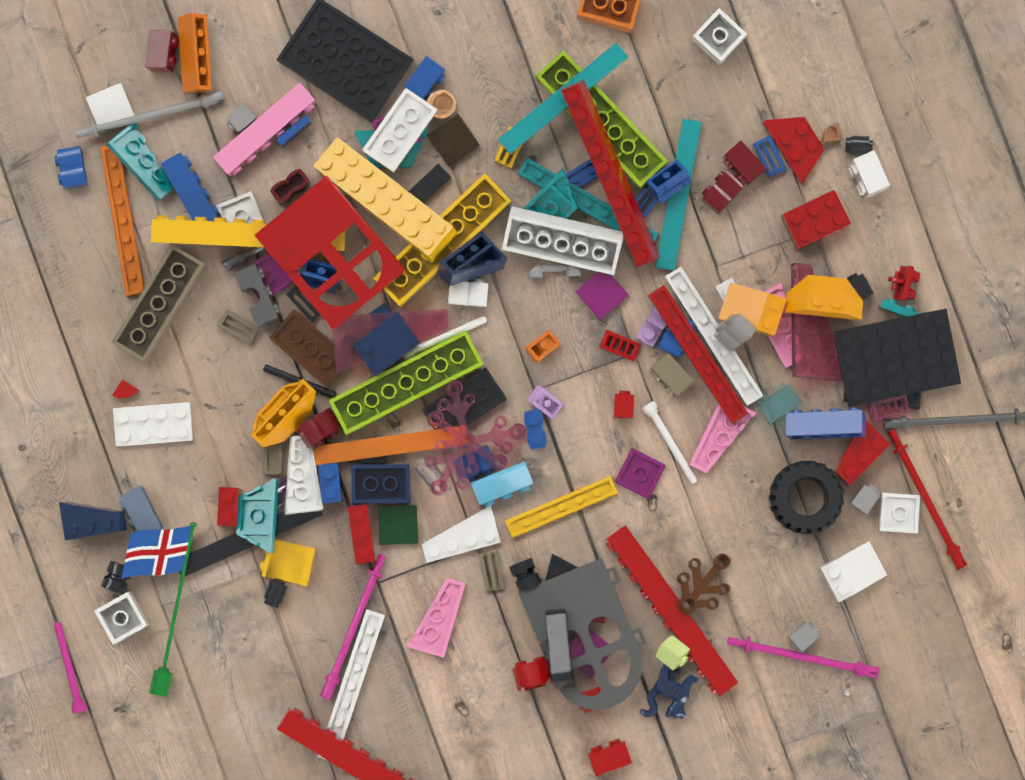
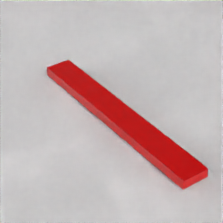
M665 285L647 295L730 423L733 424L747 415L748 412Z

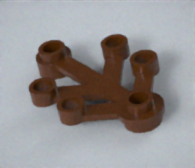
M723 553L717 555L713 560L714 565L702 580L700 559L693 558L689 561L688 566L692 570L694 591L691 594L688 585L690 581L689 574L682 572L677 576V581L681 584L682 597L678 601V609L681 613L690 615L695 612L696 608L714 610L719 606L718 599L714 597L708 600L697 599L701 594L719 593L724 596L730 592V586L727 583L708 586L720 570L729 567L730 558L728 555ZM719 559L723 562L722 566L718 564ZM693 561L697 562V567L692 565ZM681 575L686 577L685 582L681 580ZM722 586L726 588V592H722ZM711 600L715 602L714 607L710 605ZM685 602L689 604L688 609L684 606Z

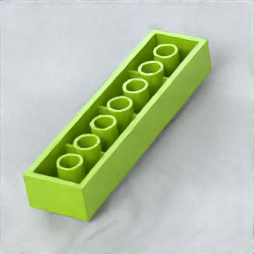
M563 50L535 76V80L551 96L582 71V69ZM595 85L589 90L625 176L640 190L646 184V180L662 170L668 161L605 93ZM569 108L565 109L564 111L573 119Z
M465 330L330 399L329 402L345 434L348 436L483 367L484 364Z

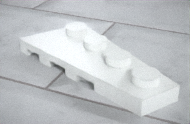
M292 436L289 443L285 515L323 510L313 448H307L300 436Z
M491 505L423 543L422 548L426 562L501 543Z

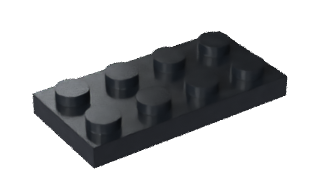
M485 367L422 410L435 429L464 425L466 427L506 401L507 398Z

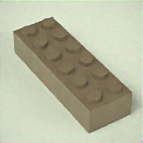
M171 244L111 343L147 364L207 266Z

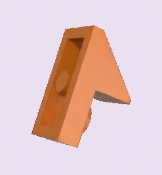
M549 329L524 349L536 363H539L558 348L561 343Z

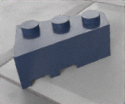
M481 231L440 261L437 274L448 286H453L504 269L507 257Z

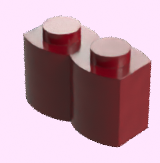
M297 169L291 172L286 180L276 183L270 192L279 205H283L291 201L295 194L306 190L310 185V181L302 169Z
M729 170L725 173L721 171L714 179L717 182L712 187L708 185L702 192L704 196L701 200L718 215L745 186Z
M328 408L299 425L296 431L307 448L313 446L315 449L324 443L323 439L327 437L332 439L340 434L338 430L342 426L331 408Z

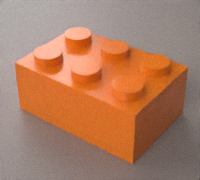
M581 0L577 19L632 34L640 0Z

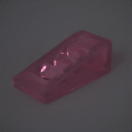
M905 394L866 403L870 421H878L910 413ZM899 399L902 410L900 411L897 404V400ZM891 401H892V405H893L894 412L891 411V407H890V402H891ZM883 403H884V405H885L886 414H884V412H883V408H882V404H883Z

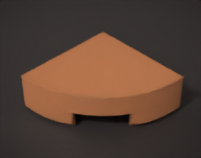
M839 123L829 125L823 131L821 143L841 142Z

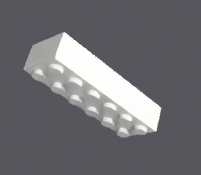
M512 206L502 250L614 275L623 233L622 231Z

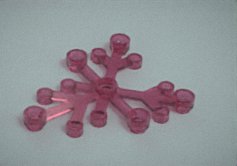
M452 380L446 386V392L452 397L453 405L450 404L448 399L443 398L437 403V407L440 411H448L457 418L460 431L446 423L440 411H433L427 417V422L431 427H439L455 438L454 440L437 441L434 445L435 451L442 453L446 449L458 447L455 453L436 457L431 455L425 459V465L428 468H433L437 464L448 463L440 478L432 482L430 486L431 492L436 496H440L447 491L446 482L455 467L458 475L457 487L460 490H464L469 486L470 482L466 478L462 461L464 452L468 462L466 471L469 474H475L479 470L474 452L489 461L494 470L500 471L507 466V458L503 454H509L513 450L512 443L506 442L503 439L511 437L514 440H519L526 434L525 427L520 423L514 424L509 430L500 431L507 423L506 418L502 415L494 419V426L489 433L474 436L468 432L465 414L469 407L475 403V397L472 394H467L463 397V403L461 404L459 394L463 391V385L458 380ZM454 387L456 392H452L450 388ZM467 397L471 399V403L466 401ZM441 402L446 403V408L442 407ZM432 417L437 419V423L432 421ZM498 419L503 421L502 425L498 423ZM517 430L519 434L515 435L513 431ZM463 439L468 440V445L463 442ZM491 441L500 447L503 454L493 455L477 443ZM438 443L443 445V449L438 447ZM504 445L509 446V451L505 450ZM429 459L434 461L433 465L429 464ZM495 460L500 462V466L495 464ZM470 465L475 467V471L470 469ZM461 480L466 483L465 487L460 484ZM435 485L440 487V491H436Z

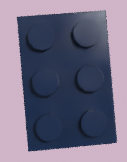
M410 464L351 465L352 504L410 503Z

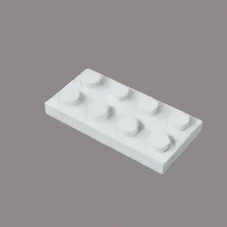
M405 88L362 149V152L394 173L438 110Z
M190 402L113 408L116 447L193 441Z

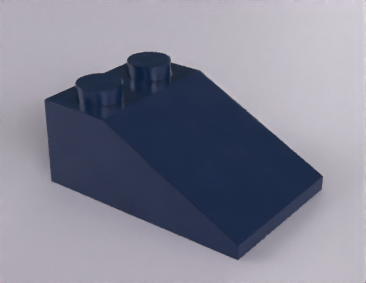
M397 312L351 344V346L371 375L376 376L420 344V342Z

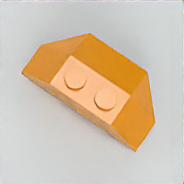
M807 275L786 293L785 313L862 320L863 300L846 278Z
M304 379L283 386L257 413L251 436L262 447L285 442L312 413L316 390Z

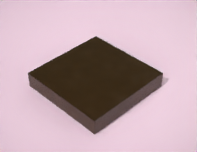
M459 114L427 135L448 167L480 146Z

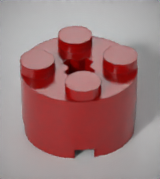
M545 656L533 658V662L526 663V661L515 663V668L512 669L518 692H521L523 687H525V691L546 686L549 680L551 684L553 683L549 659H545Z

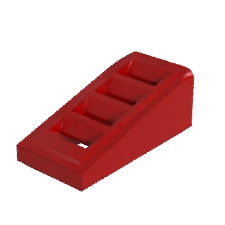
M606 329L599 348L635 362L641 344ZM611 336L613 337V340L609 347L606 346V344L608 342L609 337ZM619 339L620 343L617 350L613 349L616 340ZM626 342L627 346L624 353L620 352L623 343ZM634 345L631 356L627 355L630 346Z

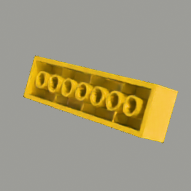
M338 137L313 165L318 174L323 178L327 175L341 192L432 262L457 233L451 224Z
M483 174L440 215V217L455 228L457 233L437 258L432 262L409 244L396 256L406 271L385 287L383 291L401 308L437 274L440 261L483 231L511 205V200L486 174ZM381 271L373 278L376 283L381 275Z

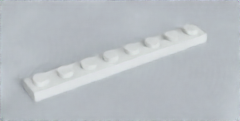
M679 267L666 275L665 279L691 320L695 322L696 328L745 405L748 406L762 397L763 394L735 350H728L714 337L716 333L715 328L718 323L683 268Z
M366 609L327 728L337 732L336 736L342 740L345 737L385 617L383 614Z

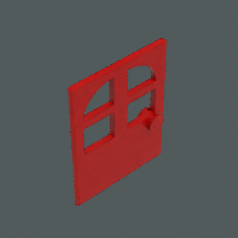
M327 175L254 235L333 330L406 271ZM355 223L371 244L347 263L331 242ZM377 250L382 260V271L377 283L369 289L353 269ZM321 252L337 272L313 291L297 271L316 254ZM342 278L359 297L357 301L345 306H332L319 298Z

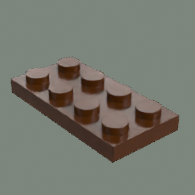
M295 309L291 311L269 337L270 340L326 388L330 386L352 360L351 357Z

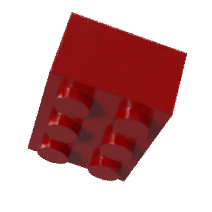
M835 190L798 206L781 216L797 251L851 225Z

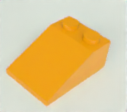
M730 283L718 319L726 321L731 314L735 316L740 313L757 328L755 332L774 337L787 299Z

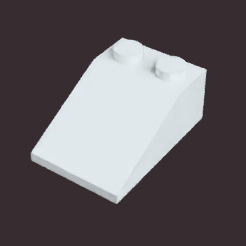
M869 541L818 568L836 602L843 601L887 576Z

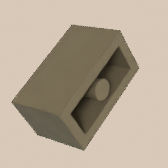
M669 353L650 369L652 371L651 376L657 382L661 381L665 385L664 390L670 396L674 395L677 397L694 382Z

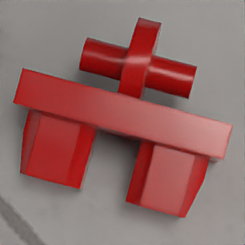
M900 266V270L895 271L894 277H888L887 281L892 283L891 290H894V300L915 299L916 290L910 289L911 282L918 283L920 273L915 271L913 266Z

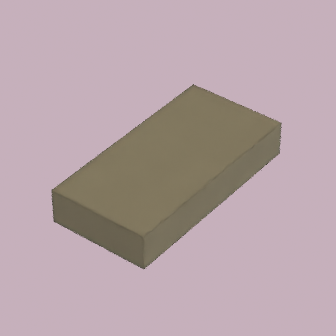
M283 442L263 447V475H283Z

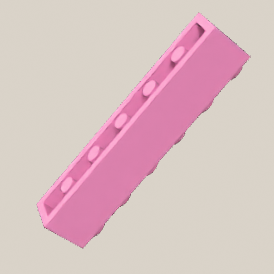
M301 83L297 84L213 157L214 160L229 177L238 175L243 170L242 166L244 164H250L257 158L256 154L259 151L267 150L272 145L271 141L273 139H278L286 132L285 129L287 127L293 126L298 122L302 114L311 112L315 108V99Z

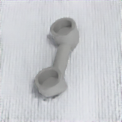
M545 264L532 268L528 271L527 276L528 279L543 278V272L566 271L567 278L581 277V270L567 264Z

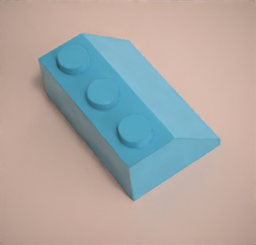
M525 462L471 483L479 505L483 504L484 507L495 504L494 500L501 497L502 500L512 497V492L517 490L520 493L530 490V485L533 484Z

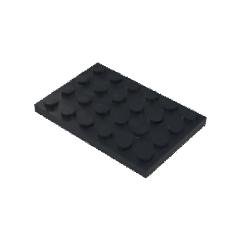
M316 0L276 61L369 122H373L414 59L324 0Z
M947 308L833 331L848 407L961 384Z

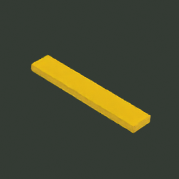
M611 476L505 520L511 537L515 538L616 495L618 492Z

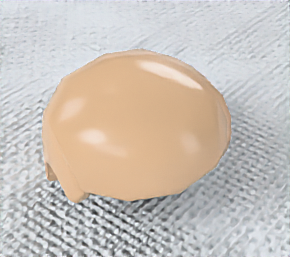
M437 90L432 92L427 99V103L438 110L434 117L444 119L451 116L455 111L456 100L449 91Z

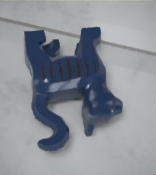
M664 664L660 670L658 680L647 696L650 709H640V714L647 718L654 716L658 707L655 697L662 695L673 700L667 707L665 717L668 718L670 716L675 719H683L686 716L684 704L689 698L691 686L693 683H697L699 678L689 674L679 684L674 681V677L680 673L681 669L676 668L672 670Z

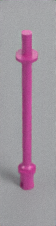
M380 553L373 569H367L370 577L332 672L325 676L326 681L319 695L325 699H332L336 685L340 683L339 672L377 577H383L379 572L386 556Z
M747 636L746 640L732 637L727 639L728 645L744 648V653L752 649L853 671L855 676L858 677L863 675L875 679L878 678L879 667L866 665L861 661L852 664L751 642L750 636Z

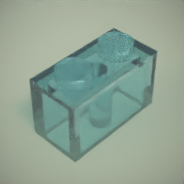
M781 383L773 389L775 393L771 396L765 394L758 399L759 404L756 407L768 424H771L802 402L789 383L787 385Z

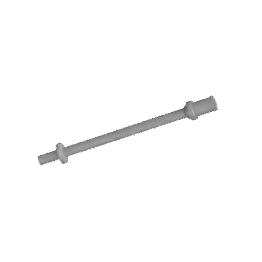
M220 90L206 95L202 93V96H199L198 99L100 125L91 122L92 127L77 130L75 135L76 138L95 134V137L98 138V133L198 106L209 108V105L225 102L223 92Z

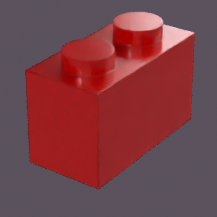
M219 487L217 526L237 527L240 488Z
M618 738L609 741V745L602 748L601 745L590 748L591 752L588 753L595 776L632 764L624 740L620 741Z

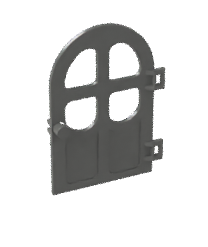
M602 558L518 592L545 659H549V662L546 610L566 609L568 630L576 631L585 647V653L582 656L571 660L572 668L576 669L585 664L592 665L601 686V691L598 695L591 697L581 694L573 687L560 688L559 690L572 703L591 710H603L614 707L625 701L633 693L642 673V656L639 646L647 643L641 627L634 630L631 629L614 585L621 583L616 567L607 569ZM612 571L614 572V575L616 577V580L613 582L609 575V573ZM596 617H609L616 622L621 634L620 639L597 648L590 636L589 624ZM637 632L639 633L640 638L642 640L638 643L634 635ZM625 649L630 655V671L622 685L613 686L609 682L601 660L607 655Z

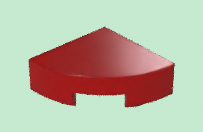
M122 379L112 396L121 399L129 398L135 395L139 389Z

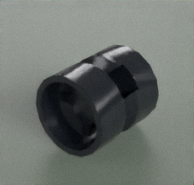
M532 557L509 567L512 576L517 578L515 583L519 592L542 583L539 574L534 572L535 564Z
M110 561L107 568L109 574L104 576L101 587L119 594H125L128 586L126 580H129L131 577L121 579L124 565Z

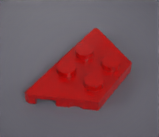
M805 117L763 121V125L799 183L803 184L824 151L823 145Z

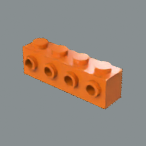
M190 13L177 17L183 93L192 94L212 90L207 15Z

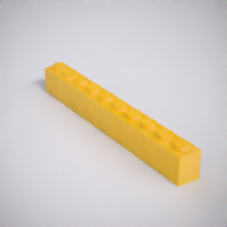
M156 215V218H152L151 242L263 247L254 235L267 225L264 223L265 220L253 219V223H245V219L234 218V222H226V218H214V221H206L207 217H195V220H187V216H176L175 219H168V215ZM345 231L331 242L337 251H344Z

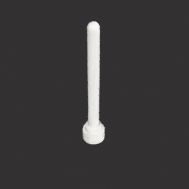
M482 316L420 343L403 355V358L407 361L415 357V354L442 343L465 330L469 331L487 322V318Z
M655 401L650 402L641 408L645 415L647 414L648 417L652 418L689 482L695 484L697 478L659 417L657 404Z

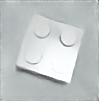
M719 8L693 35L692 41L720 65L745 39L747 33Z
M875 150L850 162L848 173L852 179L855 178L857 183L855 187L859 196H863L866 199L886 190L890 186Z
M131 591L94 611L113 645L150 625Z

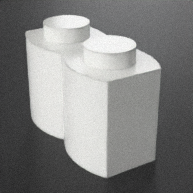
M473 279V282L465 281L449 286L448 304L487 308L489 284L485 283V280Z

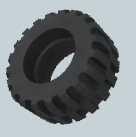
M811 460L798 461L784 467L775 476L769 489L770 509L774 513L775 519L784 528L795 533L813 534L827 529L840 516L842 505H844V489L841 487L839 477L837 478L834 474L835 472L827 468L826 465ZM802 479L815 481L824 492V503L821 509L809 516L795 512L790 506L788 499L789 491L793 484Z

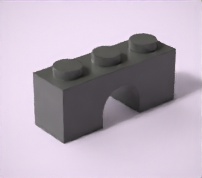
M254 264L235 272L234 275L242 292L253 289L260 294L258 304L249 308L256 326L261 327L279 319L278 313L281 312L277 303H272L270 296L273 294L269 285L265 286L263 282L265 275L262 268H257Z

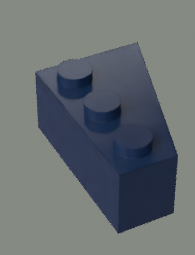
M59 502L65 540H75L127 530L124 511L74 502Z

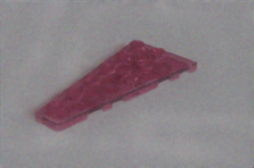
M791 264V289L807 275H814L811 264ZM791 313L792 377L843 382L838 357L834 349L835 341L828 318Z
M447 309L398 312L417 340L448 328ZM397 312L352 315L333 330L336 374L363 363L351 344Z

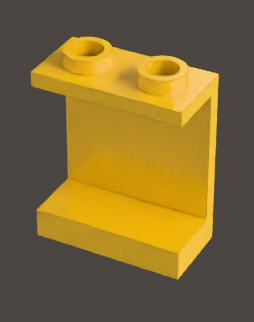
M275 539L274 554L264 550V553L267 554L265 561H261L259 572H262L263 577L278 578L287 582L308 586L316 548Z

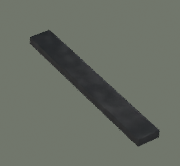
M284 511L277 514L275 536L323 516L322 511L285 515ZM234 533L189 553L185 577L255 545Z

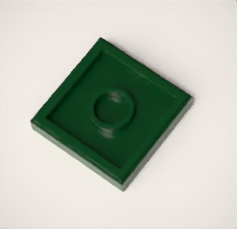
M417 505L378 507L379 545L418 544Z

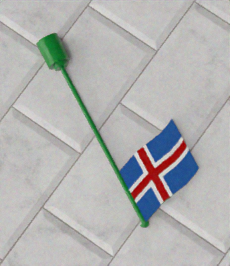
M191 522L189 524L191 526L175 529H146L130 533L121 579L136 575H165L182 571L163 666L153 671L149 690L150 694L168 697L173 673L169 672L170 669L166 668L194 528L195 526L197 527L195 522Z

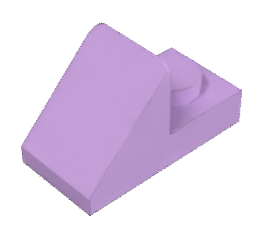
M655 307L636 337L651 348L666 326V323Z
M540 385L536 386L527 399L532 406L539 409L552 420L564 405Z

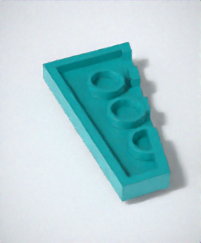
M130 124L109 141L106 146L159 202L173 190V186L162 167H159L154 153L150 152L146 145L147 141L137 129V124Z

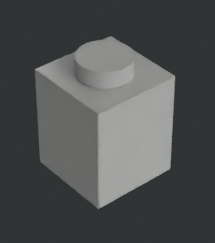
M242 104L227 117L229 121L227 126L233 133L237 131L240 134L257 118L245 104Z
M868 484V486L862 485L849 504L864 515H867L880 497L877 494L878 489L871 484Z
M804 622L788 638L799 651L803 652L819 638L817 634L819 630L812 622L810 624Z

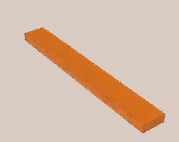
M107 146L100 147L125 293L126 297L141 295L145 286L124 166Z
M464 425L320 445L315 449L313 447L315 465L318 466L468 445Z

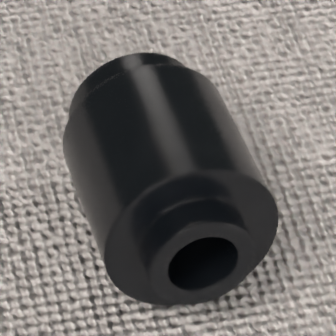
M869 136L846 137L845 153L864 155L873 149V140H869Z
M274 578V581H269L264 595L265 604L279 608L288 588L285 585L286 581Z

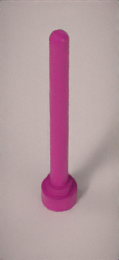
M56 622L54 628L73 697L71 709L74 714L88 710L86 702L80 697L62 624Z

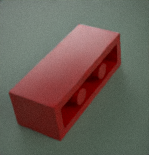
M368 504L348 506L356 564L374 562L376 558Z

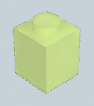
M671 635L661 644L655 657L674 670L678 666L682 667L687 662V654L690 649Z

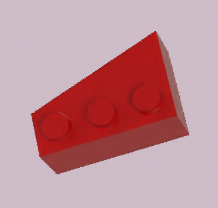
M866 420V437L850 438L834 471L835 474L847 486L851 485L891 444Z

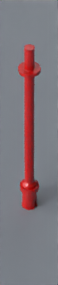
M895 429L888 432L896 448L892 452L893 454L898 453L947 546L946 554L950 556L956 570L967 566L968 564L960 552L961 547L954 544L905 450L908 448V444L903 446Z

